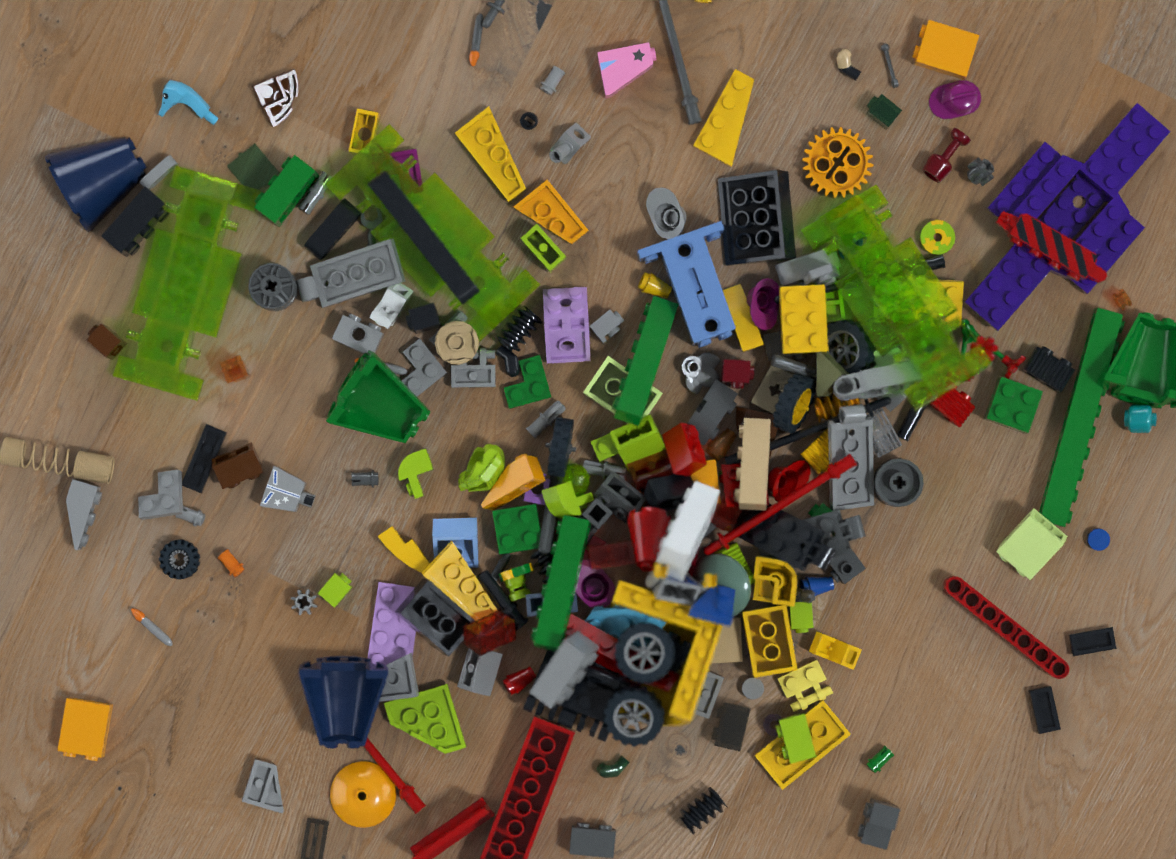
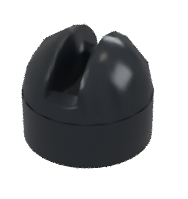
M533 112L524 113L520 118V124L526 130L534 129L538 125V117ZM526 116L535 122L534 125L525 119Z

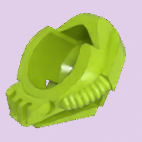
M486 444L483 448L477 447L470 457L466 470L459 475L458 485L460 491L468 489V492L491 490L505 469L503 450L499 446Z

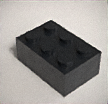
M145 186L101 237L126 257L129 255L133 256L141 247L139 243L144 238L146 240L150 238L155 232V225L167 219L170 214L168 211L171 208Z
M424 578L395 611L397 615L439 652L448 657L477 624L471 616L437 586Z

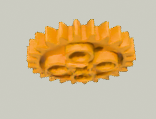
M833 127L830 128V134L822 130V138L815 135L816 143L810 141L808 143L811 150H804V153L809 156L802 159V162L808 163L807 166L802 168V171H809L805 179L812 178L813 181L810 187L817 184V193L822 189L825 190L824 197H827L829 192H832L833 199L837 197L838 193L841 194L842 198H845L847 191L853 196V188L860 191L862 188L859 183L867 184L864 176L872 175L871 172L867 171V168H873L874 164L868 163V160L872 159L873 155L866 154L870 147L862 146L866 141L865 139L857 140L859 133L853 137L850 136L851 129L846 134L843 133L842 127L839 128L838 133H835ZM833 142L838 143L841 151L838 153L831 152L829 144ZM849 147L850 150L841 161L843 167L838 166L832 176L826 179V175L835 163L832 159L837 160L844 149ZM849 155L857 156L859 160L858 165H850L847 157ZM818 161H826L828 169L820 171L817 168ZM843 173L846 176V182L843 184L837 183L835 181V174Z

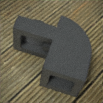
M597 498L579 517L590 520L591 528L588 541L613 513Z

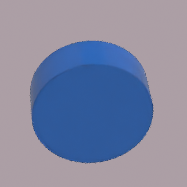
M1093 529L1087 536V543L1092 549L1101 551L1108 547L1110 536L1103 529Z

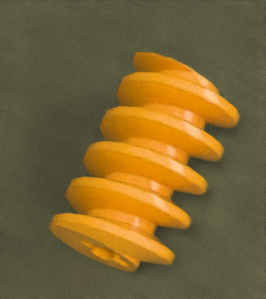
M833 393L832 400L828 396H824L822 402L817 397L814 408L818 423L821 422V418L827 420L830 419V416H837L840 407L860 404L859 398L840 400Z

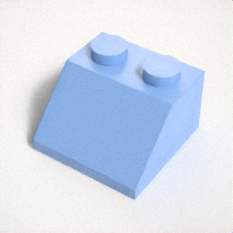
M477 518L433 519L434 559L452 540L470 568H479Z

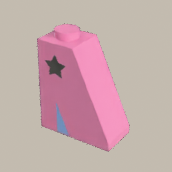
M649 42L597 52L605 98L612 97L653 67V61L657 59L655 48H650Z

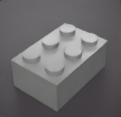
M579 631L565 639L529 693L549 708L557 704L561 705L564 700L567 701L574 692L572 687L586 675L584 670L588 665L591 666L598 657L596 652L599 646Z

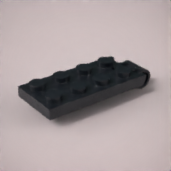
M742 509L730 531L764 510ZM780 510L738 537L804 572L809 562L826 570L836 550L821 543L825 534L824 531L783 510Z

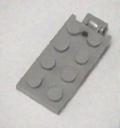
M389 239L310 265L313 276L299 279L296 283L302 302L319 298L322 308H326L405 282L406 280L394 239Z
M863 404L843 406L839 408L840 423H834L832 420L828 421L829 464L831 462L833 464L850 453L857 466L841 474V478L838 480L837 478L829 479L830 509L832 511L874 505L873 419L870 415L866 416Z

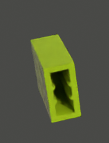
M651 414L642 417L639 426L629 423L610 432L617 451L629 472L668 455L663 438Z

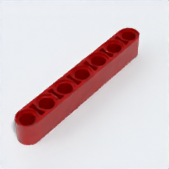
M950 576L945 579L943 589L951 598L1048 675L1056 679H1062L1068 675L1069 665L1065 660L967 582L956 576ZM952 580L959 582L960 586L956 592L949 590L948 586ZM971 593L977 598V602L973 606H969L966 603V597ZM988 607L994 611V616L990 620L985 619L983 616L984 610ZM1008 621L1011 624V630L1004 634L1001 631V624ZM1022 635H1026L1029 640L1025 647H1020L1018 644V639ZM1038 649H1044L1046 657L1042 661H1038L1035 657ZM1059 662L1063 666V671L1056 675L1053 672V666Z

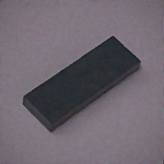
M206 424L182 481V486L203 493L212 471L211 459L218 456L227 432Z

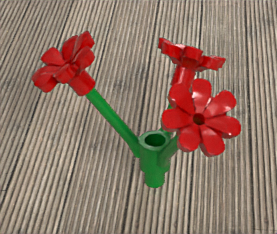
M964 319L961 321L963 337L960 360L957 361V367L951 371H946L945 375L954 377V380H961L962 378L966 382L974 379V374L965 370L966 361L964 360L968 343H971L970 349L973 350L970 353L971 359H977L980 364L985 362V358L993 361L995 356L992 352L1002 359L1001 362L1007 366V371L1004 375L1007 379L1011 377L1012 372L1015 373L1018 370V366L1026 360V357L1022 355L1018 359L1012 360L1009 356H1004L998 351V346L993 344L995 340L992 337L985 339L976 332L973 325H970L968 319Z

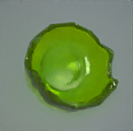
M577 463L567 464L564 483L571 481L575 495L581 496L588 489L590 476L582 465Z

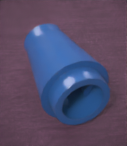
M805 577V579L800 580V588L813 590L815 592L814 596L834 590V582L832 577Z

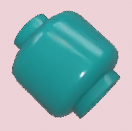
M1133 404L1129 407V410H1125L1124 426L1128 427L1131 433H1149L1152 426L1157 424V413H1152L1150 405Z

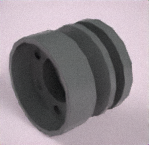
M267 263L261 265L253 271L249 279L248 289L251 298L257 305L268 311L278 312L285 310L294 303L297 297L298 287L296 278L286 267L280 264ZM271 281L274 284H278L275 286L276 291L274 292L267 290L270 287L269 282Z

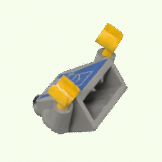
M655 563L654 571L646 579V585L652 589L656 599L691 606L696 603L700 593L709 587H717V574L705 573L704 580L697 582L686 573L682 582L667 576L669 565L663 566L660 563Z

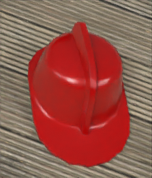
M798 460L787 467L778 466L771 470L768 475L767 489L773 494L775 501L778 502L808 482L811 474L809 464L804 460Z

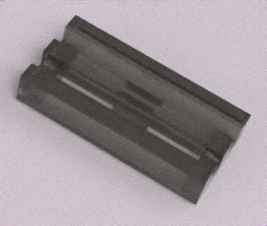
M307 818L300 859H314L320 824L324 825L318 859H323L330 821ZM311 823H315L310 857L308 858L306 857Z

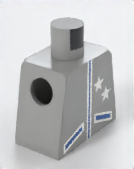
M273 466L260 506L297 512L300 504L312 508L316 495L304 492L306 482L279 467Z

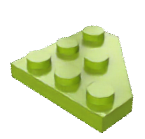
M448 684L421 691L417 697L397 699L384 703L390 725L427 743L444 754L467 747Z

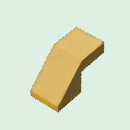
M816 632L809 649L810 653L853 670L862 649L820 632Z

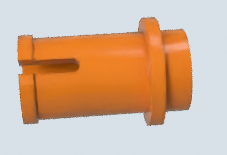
M229 549L225 550L217 558L228 569L229 575H233L234 578L245 570L243 568L244 564H240L230 553Z

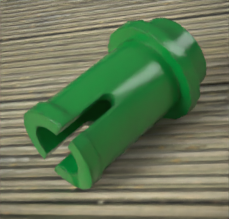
M884 745L872 759H867L869 762L866 765L873 773L881 772V768L894 757V754Z

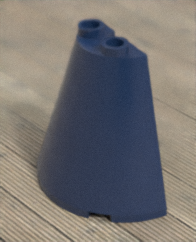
M122 137L72 148L45 156L46 162L51 165L48 168L73 213L80 217L79 222L87 232L92 231L146 175L144 169L147 167L141 156L136 158L133 152L136 147L130 137L128 139Z
M357 656L317 658L316 663L311 664V661H307L300 665L298 674L320 746L337 748L338 744H347V747L351 749L365 746L388 677L387 666L381 662L372 664L371 659Z

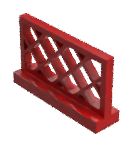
M479 798L410 847L414 854L412 859L435 858L495 816L484 798Z

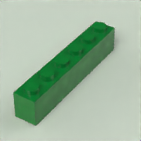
M653 296L651 303H646L643 315L647 317L645 322L640 321L637 334H640L639 341L634 340L631 352L635 354L633 359L628 358L624 370L628 372L627 378L622 377L618 389L622 391L621 397L616 396L612 409L616 410L615 419L636 426L640 425L679 304Z
M563 515V520L558 521L556 534H559L558 541L552 545L551 555H554L553 562L549 563L546 576H549L547 585H543L541 597L544 600L542 606H538L536 619H539L538 626L533 628L531 640L534 641L536 648L557 652L565 640L590 533V520Z

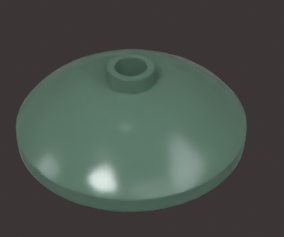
M711 554L695 564L692 577L697 582L704 580L705 573L717 574V585L735 589L733 617L746 608L751 596V584L748 574L738 561L724 554ZM707 590L698 595L696 602L706 593Z

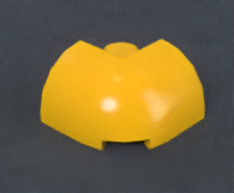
M756 556L753 600L795 607L798 582L794 569L785 561Z

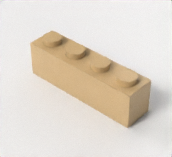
M744 418V425H739V438H743L742 446H738V459H741V467H737L736 481H740V489L735 490V502H739V509L766 511L771 419Z

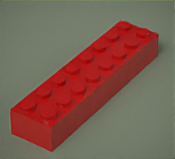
M534 715L480 859H528L574 738L575 730Z

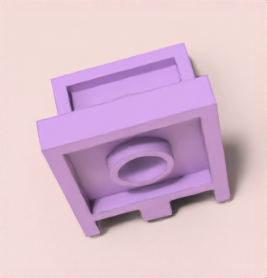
M587 287L543 289L547 363L591 361ZM565 341H571V342H573V343L570 344V345H564V344H562V343L565 342Z

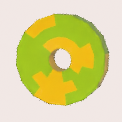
M930 221L920 232L921 246L931 255L945 254L955 243L954 229L945 221ZM939 234L941 241H935L934 235Z

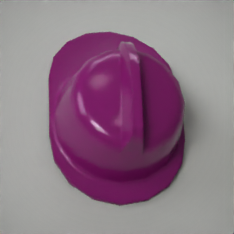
M956 81L941 85L931 93L929 98V107L932 113L942 119H953L975 112L981 103V93L978 87L969 81Z
M765 278L760 280L747 294L746 301L750 307L752 321L762 330L771 329L778 317L779 304L774 302V298L779 295V286L773 279Z
M583 560L576 594L589 607L603 606L604 608L613 600L615 585L594 561Z

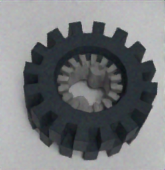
M173 540L166 544L160 552V568L170 578L186 579L196 573L198 566H200V554L197 547L195 548L194 544L186 540ZM178 553L185 556L183 559L185 563L182 566L175 564V555Z

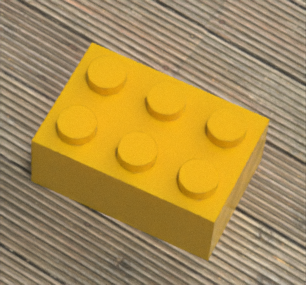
M825 285L779 287L782 354L828 352Z
M776 605L742 611L753 678L797 671L787 607L785 605Z

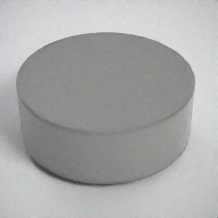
M750 677L743 682L742 692L748 699H758L764 692V685L758 678Z

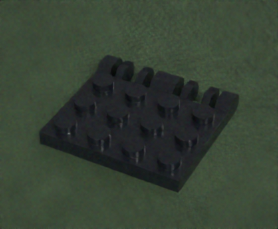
M547 650L533 686L556 654L555 651ZM596 662L591 665L613 675H621ZM584 677L572 687L574 692L567 701L564 700L561 705L557 704L552 707L548 714V720L553 721L559 706L563 708L557 721L558 724L572 729L577 715L581 714L582 716L576 731L581 732L584 729L586 719L589 717L595 720L590 728L589 736H595L601 722L603 725L597 739L606 742L609 733L606 729L607 724L604 723V711L614 691L605 685ZM529 693L523 710L532 713L537 702V698ZM539 701L535 715L540 716L545 705L543 702Z

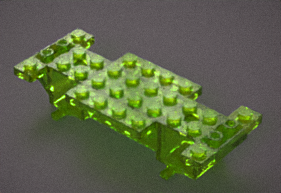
M389 124L325 185L340 201L356 186L364 193L366 198L356 206L358 210L362 208L360 212L363 214L373 205L386 217L371 234L379 242L394 239L401 266L432 297L446 283L367 184L386 170L471 280L475 277H482L484 279V287L479 289L480 292L466 302L477 313L467 324L471 325L476 331L480 342L536 290L540 284L526 269L510 283L500 270V267L509 258L503 259L506 255L502 253L493 262L484 256L481 250L495 236L436 173H433L420 187L408 171L418 161L411 155L401 164L390 155L405 140ZM456 297L448 305L450 307L453 306L452 309L455 311L461 305V302Z
M176 166L170 187L184 191V198L179 205L166 202L165 205L168 207L164 206V211L176 214L177 221L174 233L160 229L156 230L132 310L133 314L147 317L146 325L141 333L130 329L127 330V333L135 336L126 334V339L138 341L137 355L135 359L119 355L113 376L198 401L204 380L184 374L188 357L197 360L200 357L199 355L192 354V352L201 354V350L191 348L196 332L215 338L218 337L242 256L241 253L221 248L227 229L237 232L238 228L236 227H239V223L230 221L233 207L255 212L254 207L256 203L254 201L261 191ZM205 214L210 215V223L206 226L201 225V216ZM167 340L173 343V348L170 352H164L162 349L163 343Z
M876 184L860 195L853 196L822 215L820 219L801 231L813 250L833 239L834 242L823 247L825 253L829 256L839 249L853 271L835 282V285L881 357L901 346L903 350L893 355V360L898 364L908 357L922 379L903 391L914 410L917 411L992 365V362L980 344L965 354H961L951 333L952 330L963 325L961 320L957 316L948 323L943 321L944 318L956 312L957 308L911 237L895 247L890 243L881 223L893 216L889 209L878 215L875 214V212L889 205ZM859 239L867 240L862 246L856 245ZM929 345L936 347L932 353H926L924 349Z

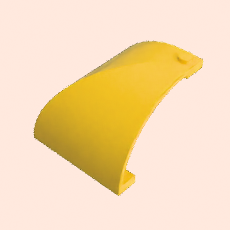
M619 581L610 608L619 605L665 621L666 623L662 629L667 634L669 631H672L681 636V642L686 640L692 643L683 674H679L669 692L643 683L641 687L648 688V691H653L657 699L660 698L662 701V708L665 710V719L662 726L675 727L686 725L692 720L723 625L688 616L691 605L656 599L652 591ZM628 702L627 704L632 709L635 702ZM640 703L638 704V708L641 710L646 708ZM621 706L618 713L628 712ZM649 712L641 715L642 717L650 720Z

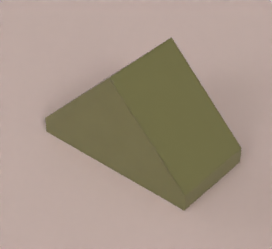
M817 352V396H829L833 392L835 381L849 373L828 352Z

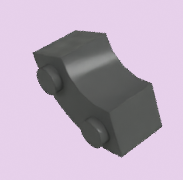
M718 380L714 381L687 423L695 425L699 433L700 443L704 446L709 439L714 440L720 431L717 428L718 424L726 413L731 414L737 404L734 402V399L738 393Z

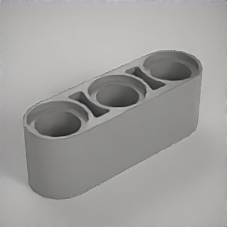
M833 246L775 265L781 287L802 281L809 271L829 263L838 269L842 266L836 247Z

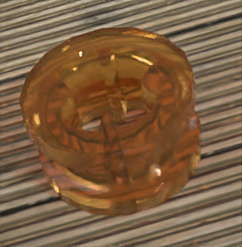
M1120 289L1118 294H1112L1120 310L1123 311L1125 306L1132 305L1129 296L1123 289Z

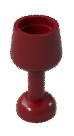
M956 128L952 129L951 138L953 140L943 154L930 155L922 169L926 176L937 183H940L952 171V165L948 160L960 145L967 146L971 142V139L965 133Z

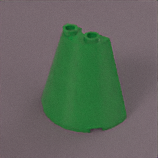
M1139 313L1103 379V388L1105 390L1110 389L1113 397L1130 404L1150 405L1151 408L1159 409L1164 405L1176 408L1175 321L1170 318H1163L1161 321L1154 319V315L1151 313Z
M369 350L357 360L340 386L336 402H332L326 422L406 443L410 437L413 438L419 429V426H417L418 422H425L430 414V410L376 353Z

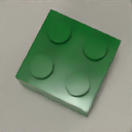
M999 377L984 420L1027 434L1031 428L1043 391L1004 377Z
M536 504L492 511L499 555L539 548L541 530Z

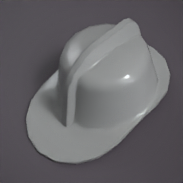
M663 187L655 188L649 193L646 201L647 211L654 228L662 238L671 239L677 237L684 229L686 212L680 206L678 199L672 191Z

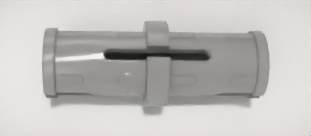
M322 171L313 187H309V193L298 208L304 210L309 203L305 213L310 215L319 199H323L324 192L334 178L329 175L326 181L323 182L328 174Z

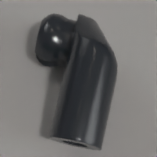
M500 346L496 351V355L504 360L506 373L510 377H516L520 370L518 357L504 346Z

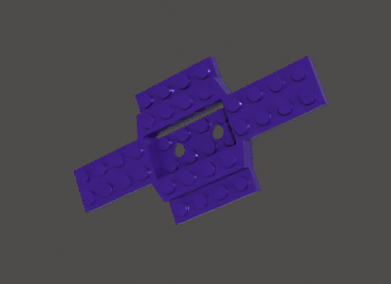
M1136 103L1085 163L1065 155L1061 156L1049 144L1044 142L987 209L997 218L1002 211H1005L1017 217L1027 213L1037 219L1075 175V179L1039 221L1072 240L1104 202H1108L1075 240L1076 243L1095 253L1097 257L1095 264L1107 272L1145 228L1129 214L1130 212L1118 192L1171 131ZM1076 196H1081L1085 199V206L1079 209L1073 205V199ZM1013 245L964 303L992 328L999 331L1049 272L1070 280L1086 295L1097 282L1091 281L1088 278L1083 281H1075L1068 277V272L1062 268L1056 270L1048 265L1049 261L1041 257L1038 259L1029 254L1030 250L1023 245L1021 248Z

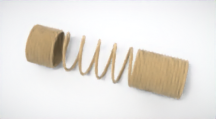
M5 437L0 451V464L18 468L22 466L25 469L32 460V467L34 471H37L43 462L46 473L54 465L57 475L62 473L66 465L68 477L74 475V478L105 484H109L114 470V457L79 451L76 456L73 472L69 475L68 456L70 449H67L64 465L58 473V446L56 447L51 467L46 471L45 456L47 444L44 447L41 462L37 469H35L34 451L36 442L33 444L32 454L27 465L23 466L26 441Z

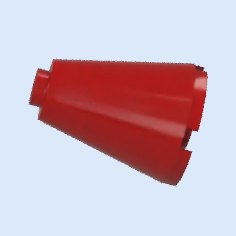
M642 507L640 512L635 513L636 509L628 513L627 523L636 565L642 571L651 572L655 568V563H658L656 561L661 550L660 545L663 537L668 536L671 515L667 516L666 511L663 509Z

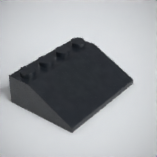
M772 170L718 178L721 220L724 227L723 242L726 266L795 259L796 251L788 171Z

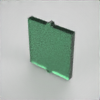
M255 143L244 153H239V157L227 166L251 196L263 186L267 187L271 178L275 174H279L278 170Z

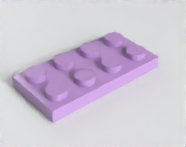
M384 582L378 583L367 657L371 659L372 664L381 662L387 665L411 652L413 656L416 630L397 615L395 611L415 587Z

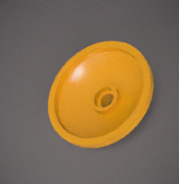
M368 761L354 762L345 766L334 778L330 790L331 804L335 813L345 823L360 828L372 827L384 821L392 812L396 802V786L378 764ZM359 792H365L366 799H359Z

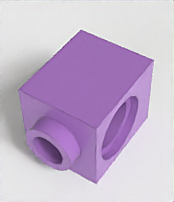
M544 474L546 481L542 484L544 489L549 488L550 479H547V474ZM532 490L525 492L523 501L546 505L542 493L537 495Z

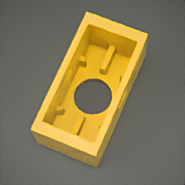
M357 109L348 151L350 154L371 158L380 116L378 112ZM361 128H368L371 131V137L368 140H361L359 138L358 132Z

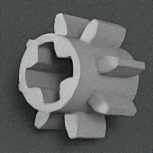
M300 589L297 590L299 596L291 597L295 601V605L291 608H298L299 615H302L305 610L311 615L310 608L318 607L317 604H314V599L317 598V595H309L310 589H307L305 594ZM306 596L310 605L302 608V603L299 602V599H303Z

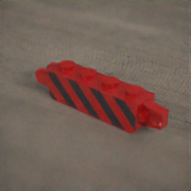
M1002 211L996 220V224L1008 233L1007 237L1011 238L1010 242L1020 248L1023 245L1030 250L1029 254L1038 259L1041 257L1049 261L1048 265L1056 270L1062 268L1068 272L1067 276L1071 279L1083 281L1088 278L1097 283L1107 279L1106 271L1095 264L1097 261L1095 253L1026 213L1017 217Z

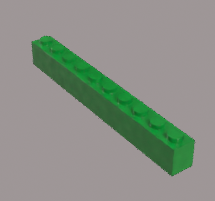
M1095 308L1039 509L1041 515L1053 525L1065 527L1066 523L1070 524L1073 511H1070L1072 502L1075 503L1078 497V490H1076L1077 482H1081L1084 475V469H1082L1083 460L1088 459L1090 448L1087 447L1089 439H1093L1096 427L1093 426L1095 417H1099L1102 405H1099L1100 398L1106 394V390L1103 388V379L1112 364L1110 362L1112 354L1117 353L1119 342L1116 339L1118 333H1122L1125 321L1122 320L1123 314L1101 308Z

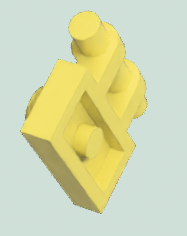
M817 659L797 668V671H791L777 678L786 698L796 696L797 701L790 704L793 712L800 709L803 711L808 708V705L818 700L820 702L826 700L827 696L833 694L830 685L823 689L819 685V683L827 679ZM813 686L815 693L803 697L801 692Z

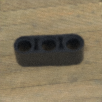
M344 198L307 240L304 247L321 261L357 221L362 212Z

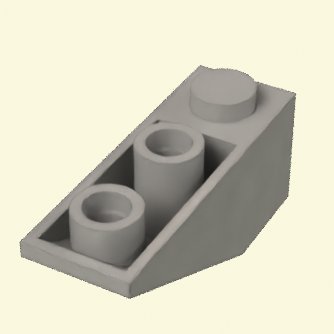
M72 479L66 498V505L74 549L81 550L82 547L87 545L89 535L86 533L88 527L94 523L96 514L93 511L95 505L100 504L103 493L100 492L101 487Z

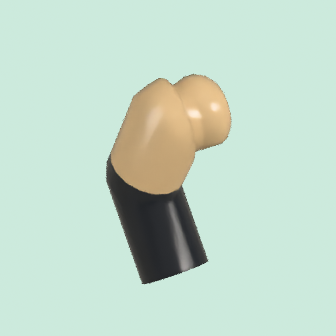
M842 49L836 58L838 69L841 73L856 81L861 71L851 66V52L847 49Z

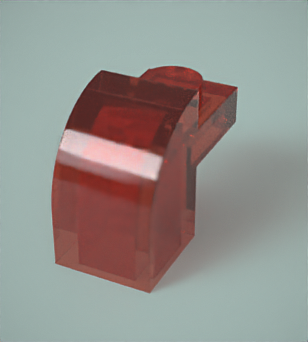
M724 495L711 523L715 524L720 530L731 533L743 509H739V507H726Z

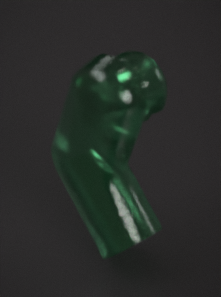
M621 756L614 765H607L602 762L598 764L596 770L603 778L618 777L630 762Z

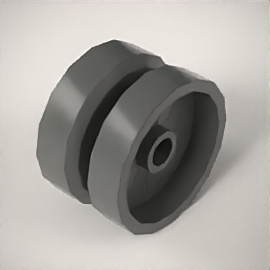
M901 458L888 460L881 464L874 473V493L881 502L888 506H908L915 502L922 493L924 485L923 475L918 466L909 460ZM899 479L901 481L900 487L893 485V481Z

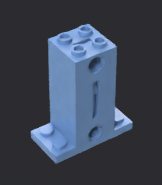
M722 221L637 251L639 261H645V264L657 261L658 256L661 255L692 346L698 345V348L711 344V339L717 337L719 341L729 338L736 329L705 243V239H707V242H712L720 238L724 231ZM683 247L687 248L690 255L682 257L679 255L678 250ZM713 322L716 325V331L708 332L705 329V323Z

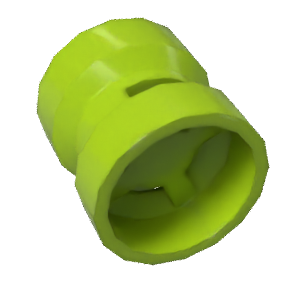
M525 575L504 581L505 587L509 589L510 593L508 596L511 602L525 598L526 594H530V590L525 585ZM519 587L522 588V589H520V590L514 591V589H516V588H519Z

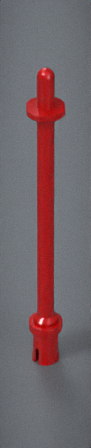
M849 453L833 464L831 462L828 464L827 471L768 507L766 511L760 512L725 535L718 532L719 539L706 546L703 550L704 554L710 555L723 546L729 550V542L829 479L837 478L838 480L841 478V474L857 466L854 458Z
M367 737L363 747L399 789L400 799H404L415 814L418 813L426 804L415 793L413 785L410 786L404 783Z

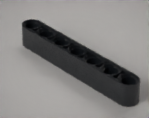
M386 170L367 183L462 305L480 292L475 283Z

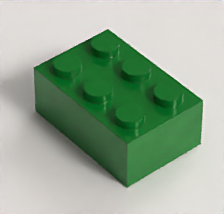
M296 155L292 158L288 157L281 166L283 168L282 172L279 175L275 174L268 183L270 186L265 193L261 192L254 201L256 203L254 208L279 228L306 194L309 187L319 177L316 170Z

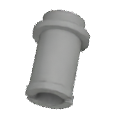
M553 66L546 80L540 83L542 85L540 89L549 95H552L553 92L556 93L557 90L555 88L563 75H565V72Z
M183 506V514L176 515V518L193 523V526L196 527L197 525L202 526L205 514L202 513V510L196 511Z

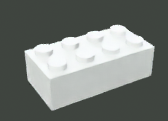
M695 481L692 489L687 488L683 498L684 503L680 504L677 509L676 520H672L670 523L668 536L663 537L660 545L661 550L656 561L663 566L669 565L667 576L683 582L714 517L720 490Z

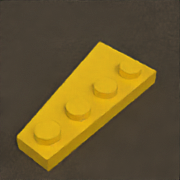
M736 69L734 70L693 145L696 149L729 167H732L754 83L753 78Z
M488 106L456 131L455 135L506 200L510 202L525 191L526 187Z
M451 540L422 574L471 616L479 626L487 631L501 615Z

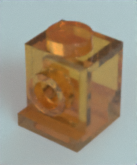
M240 355L219 363L226 381L230 385L251 377L246 363Z

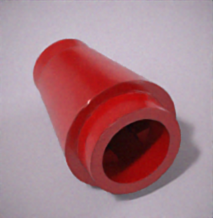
M529 666L507 675L506 679L502 680L508 693L512 696L515 693L519 694L536 678V675Z

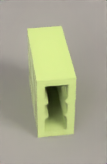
M1033 508L1002 541L996 552L1003 561L1013 565L1021 576L1031 580L1064 545L1068 536Z

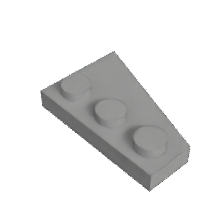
M412 652L386 665L388 677L379 702L419 696Z

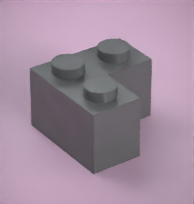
M872 798L869 803L866 802L863 810L865 821L864 824L859 825L857 837H860L859 841L863 844L887 850L892 830L895 831L900 808L897 805Z

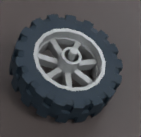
M639 623L632 627L630 626L619 636V640L615 645V660L618 668L626 677L635 682L653 683L662 679L670 672L675 661V647L671 637L665 630L650 623ZM643 637L653 638V641L647 648ZM638 638H640L642 646L640 649L631 645ZM658 642L661 651H651V648ZM629 648L638 651V655L629 659ZM651 655H661L657 665L652 660ZM639 658H642L640 669L635 667L631 662ZM646 659L653 665V668L643 670Z
M631 685L628 688L627 686L622 687L620 691L614 692L604 711V723L607 724L606 729L608 733H612V737L616 741L619 740L621 744L626 746L631 744V747H638L639 744L643 746L648 744L649 741H653L660 733L664 723L665 710L662 708V701L660 698L657 699L653 691H648V688L644 686L641 688L637 687V685ZM628 702H635L632 709L627 704ZM640 703L646 708L641 710L638 708V704ZM623 706L628 713L618 712L620 707ZM649 712L650 720L642 717L641 715ZM619 718H627V723L623 725ZM638 721L647 724V726L640 729ZM630 724L635 725L636 730L630 729L628 726Z

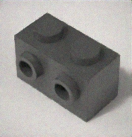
M614 471L608 475L593 494L594 499L597 498L613 512L616 518L626 524L628 513L636 509V513L646 500L642 493Z
M853 550L850 553L833 557L829 563V566L832 568L830 574L837 583L841 581L843 584H846L866 569Z

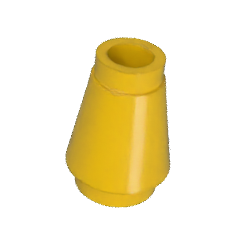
M644 272L638 284V288L643 293L666 299L672 290L671 286L652 272L650 274Z

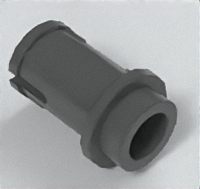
M374 470L365 473H351L352 486H372L374 488V485L379 484L378 472H374Z

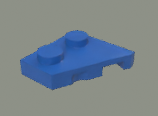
M720 585L710 587L691 607L688 616L730 627L733 618L735 589Z

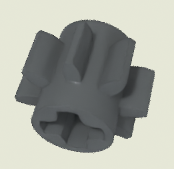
M978 157L967 165L970 169L967 172V176L973 184L977 185L980 183L984 186L994 178L992 175L994 167L987 159L981 161Z

